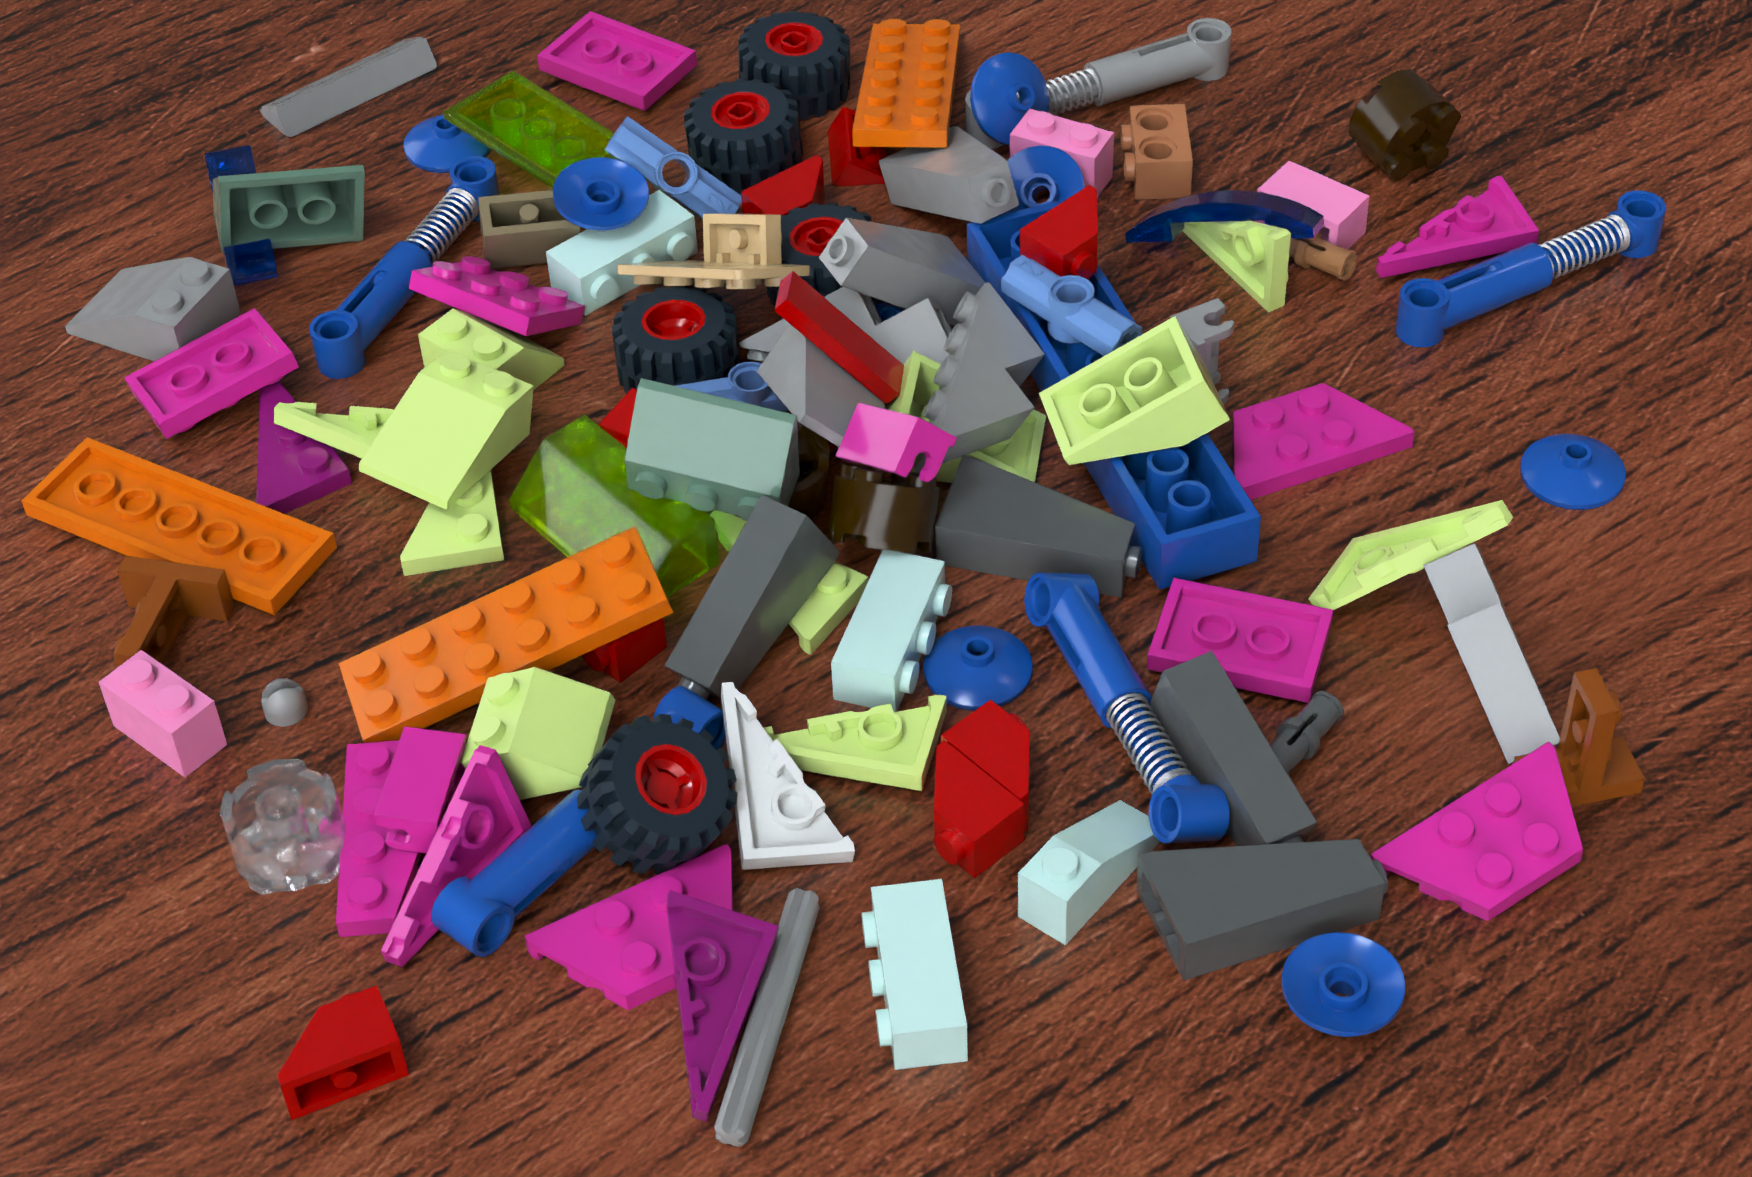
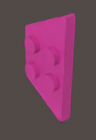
M1321 383L1233 411L1234 476L1249 499L1252 500L1412 448L1415 432L1411 427L1325 383Z
M1548 741L1373 852L1371 860L1377 859L1382 864L1386 875L1391 871L1419 883V891L1438 900L1455 902L1460 906L1461 910L1486 921L1496 917L1582 860L1583 847L1555 747Z
M728 844L722 845L525 935L527 951L531 957L539 961L546 956L567 969L569 978L585 987L599 989L603 992L606 999L626 1010H630L675 989L676 982L666 910L668 893L672 890L734 911L732 893L733 863L730 847Z

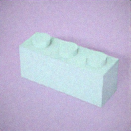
M658 190L649 195L645 211L631 224L613 230L586 229L546 251L551 287L567 292V299L584 305L583 315L586 316L641 285L633 284V275L618 274L617 264L683 261L698 253L695 217L673 199Z
M882 550L831 661L834 700L869 708L891 704L893 711L897 712L904 694H912L914 692L919 676V659L922 654H930L936 635L935 622L938 615L943 617L947 615L952 599V586L945 584V561L899 551Z
M942 879L871 887L872 911L861 912L865 948L876 947L878 954L877 960H868L872 997L884 996L886 1009L876 1010L880 1047L891 1046L895 1070L968 1061L967 1022Z

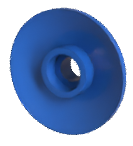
M1006 52L988 58L978 68L971 85L970 102L974 118L980 129L993 141L1003 145H1010V133L1029 109L1048 112L1049 93L1042 73L1031 60L1017 53ZM1017 92H1018L1019 97H1020V103L1018 102L1017 97H1016Z
M457 113L434 116L418 123L408 132L404 140V151L409 162L419 169L434 173H450L452 165L466 157L480 156L486 158L494 146L493 131L485 121L475 116Z
M1033 146L1017 152L1007 162L1019 206L1000 215L1054 201L1060 204L1085 188L1084 177L1078 164L1064 151L1050 146ZM1043 190L1050 191V197L1047 201L1041 204L1036 203L1035 199L1039 192Z
M595 157L577 161L562 170L553 185V201L558 212L569 222L591 230H613L631 224L643 214L649 199V189L643 175L631 165L612 158Z
M1557 434L1544 437L1527 448L1521 459L1520 475L1527 489L1540 500L1564 509L1588 510L1610 503L1621 493L1625 484L1626 469L1619 455L1606 444L1583 435Z
M982 625L966 626L949 631L934 642L930 654L924 657L923 674L928 688L934 695L947 696V704L953 707L975 711L990 699L1000 707L1017 699L1030 683L1032 677V658L1023 642L1007 631Z
M1334 932L1314 936L1299 944L1290 953L1282 971V992L1289 1008L1305 1024L1330 1035L1353 1037L1375 1032L1395 1018L1404 1001L1405 978L1397 960L1380 944L1356 934ZM1342 993L1347 995L1348 997H1342L1335 994Z

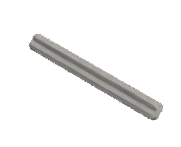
M795 888L788 893L778 924V937L759 984L714 1125L716 1139L722 1144L740 1147L748 1142L820 908L818 904L819 897L812 890L804 891Z

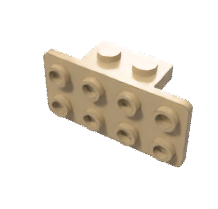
M703 214L704 261L683 260L617 264L618 274L633 275V284H662L663 277L664 286L693 285V282H695V287L711 288L724 287V283H726V289H755L757 285L762 284V279H765V286L779 287L780 281L792 271L799 276H810V265L782 264L781 215Z

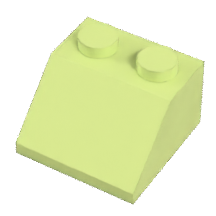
M454 308L418 334L424 368L446 349H449L534 385V390L565 366L563 357L523 335Z
M536 667L489 677L460 763L466 769L474 751L480 745L497 750L519 800L580 788L579 782L582 774L589 767V762L603 746L616 699L610 692Z

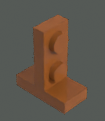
M125 556L117 569V573L128 607L136 608V611L126 634L120 636L115 645V664L119 667L140 650H143L163 664L187 616L228 621L235 608L225 570Z
M1597 668L1574 672L1559 746L1555 749L1571 807L1641 793L1645 780L1623 736L1613 738L1615 726L1620 723L1622 717L1621 705L1615 691L1607 689ZM1526 755L1516 756L1514 758V763L1522 759Z

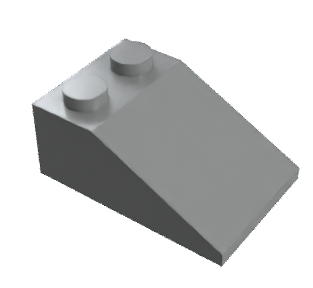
M185 257L121 269L65 328L67 334L156 361L237 318L241 312L230 269L193 257Z
M791 324L788 325L757 370V373L792 414L797 415L799 423L838 447L858 403L885 409V402L883 403Z

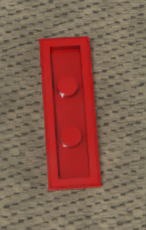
M794 271L780 281L774 309L776 313L883 403L889 404L900 395L904 365Z

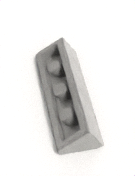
M422 36L406 38L262 106L260 112L282 134L287 137H293L434 70L437 67V63L426 38H422Z

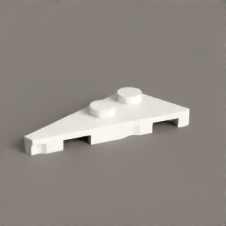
M733 682L722 683L721 702L729 767L734 769L737 779L732 785V790L738 792L737 804L734 808L742 870L853 862L855 853L854 843L848 835L844 838L826 815V805L817 792L810 789L804 783L803 773L779 740L773 741L757 720V710L747 696L740 693L735 688Z

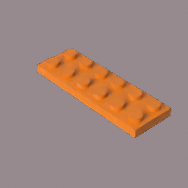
M887 19L880 24H873L852 129L853 147L947 148L960 46V25H952L950 22L941 19L929 20L924 24H906L905 21L900 19Z
M88 437L21 500L27 516L126 556L224 569L233 599L274 616L337 548L334 533Z
M634 526L338 664L364 743L400 740L404 727L424 729L480 703L489 677L532 667L549 671L674 612L645 545Z

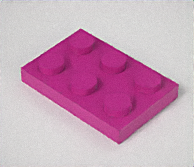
M591 11L537 55L540 71L644 111L697 66L696 50Z
M471 256L462 257L461 262L437 261L433 263V267L412 270L409 284L410 290L524 336L579 325L582 323L585 309L584 305L567 299L568 293L553 287H536L528 283L529 278L525 275L508 271L498 272L490 268L489 261Z
M254 308L124 377L131 393L164 437L168 439L177 433L191 429L197 422L219 410L234 406L240 399L254 391L278 382L284 375L299 368L292 351Z
M1173 578L1148 652L1147 669L1163 672L1171 667L1213 651L1235 688L1309 703L1332 626L1334 610Z

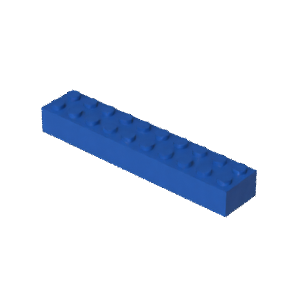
M1057 201L999 215L981 224L975 222L967 224V261L986 283L989 282L1045 354L1030 373L1041 392L1103 357L1082 342L1071 344L1055 340L1049 333L1048 321L1001 291L1002 277L1009 269L1010 263L1020 257V229L1059 205ZM1097 264V272L1088 279L1095 289L1094 298L1135 322ZM1207 433L1184 446L1084 463L1114 515L1135 523L1134 545L1142 547L1141 560L1159 590L1171 587L1173 578L1192 581L1257 562L1261 516Z

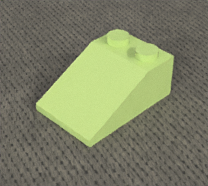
M1175 316L1039 393L1063 457L1068 465L1184 446L1230 420L1201 355Z
M446 349L418 373L359 462V471L447 510L530 434L534 385L519 380L509 373L498 371L472 360L464 354Z
M913 351L903 364L900 395L889 404L885 403V409L916 416L929 422V419L925 418L923 413L931 396L939 389V386L933 383L941 364ZM1033 409L1010 439L965 456L974 457L1035 482L1046 415ZM918 455L916 456V458H915V460H914V466H913V468L911 469V472H916V471L914 470V468H915V465H916V461H917ZM962 457L941 464L937 475L934 477L937 478L936 481L952 483Z

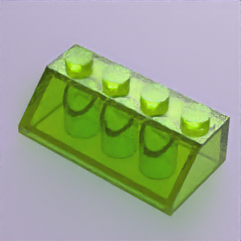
M511 71L443 111L445 120L551 188H553L554 182L561 171L577 161L595 157L615 159L604 151L614 135L612 131L515 71Z
M585 414L544 438L511 495L509 506L565 556L570 557L635 526L667 597L719 565L715 520L705 511L697 510L687 503L664 497L652 499L629 489L625 466L627 448Z

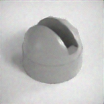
M276 678L267 684L262 692L261 705L266 720L272 725L280 727L294 725L301 721L308 712L305 692L294 680Z

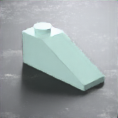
M1119 800L1052 836L1018 873V917L1062 944L1067 945L1138 867V855L1152 851L1159 844L1160 841L1154 836L1150 827L1149 816Z

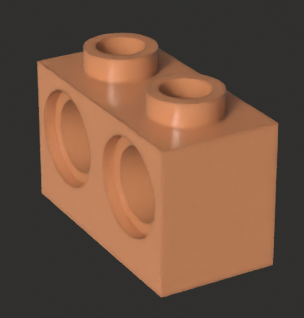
M1185 104L1130 106L1129 124L1121 125L1120 141L1121 152H1129L1124 153V180L1133 181L1135 200L1191 198L1193 158Z

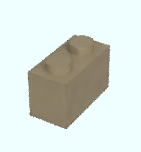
M553 190L478 197L484 259L490 262L491 269L547 263L546 251L580 233L579 226L569 222L558 212L553 201Z

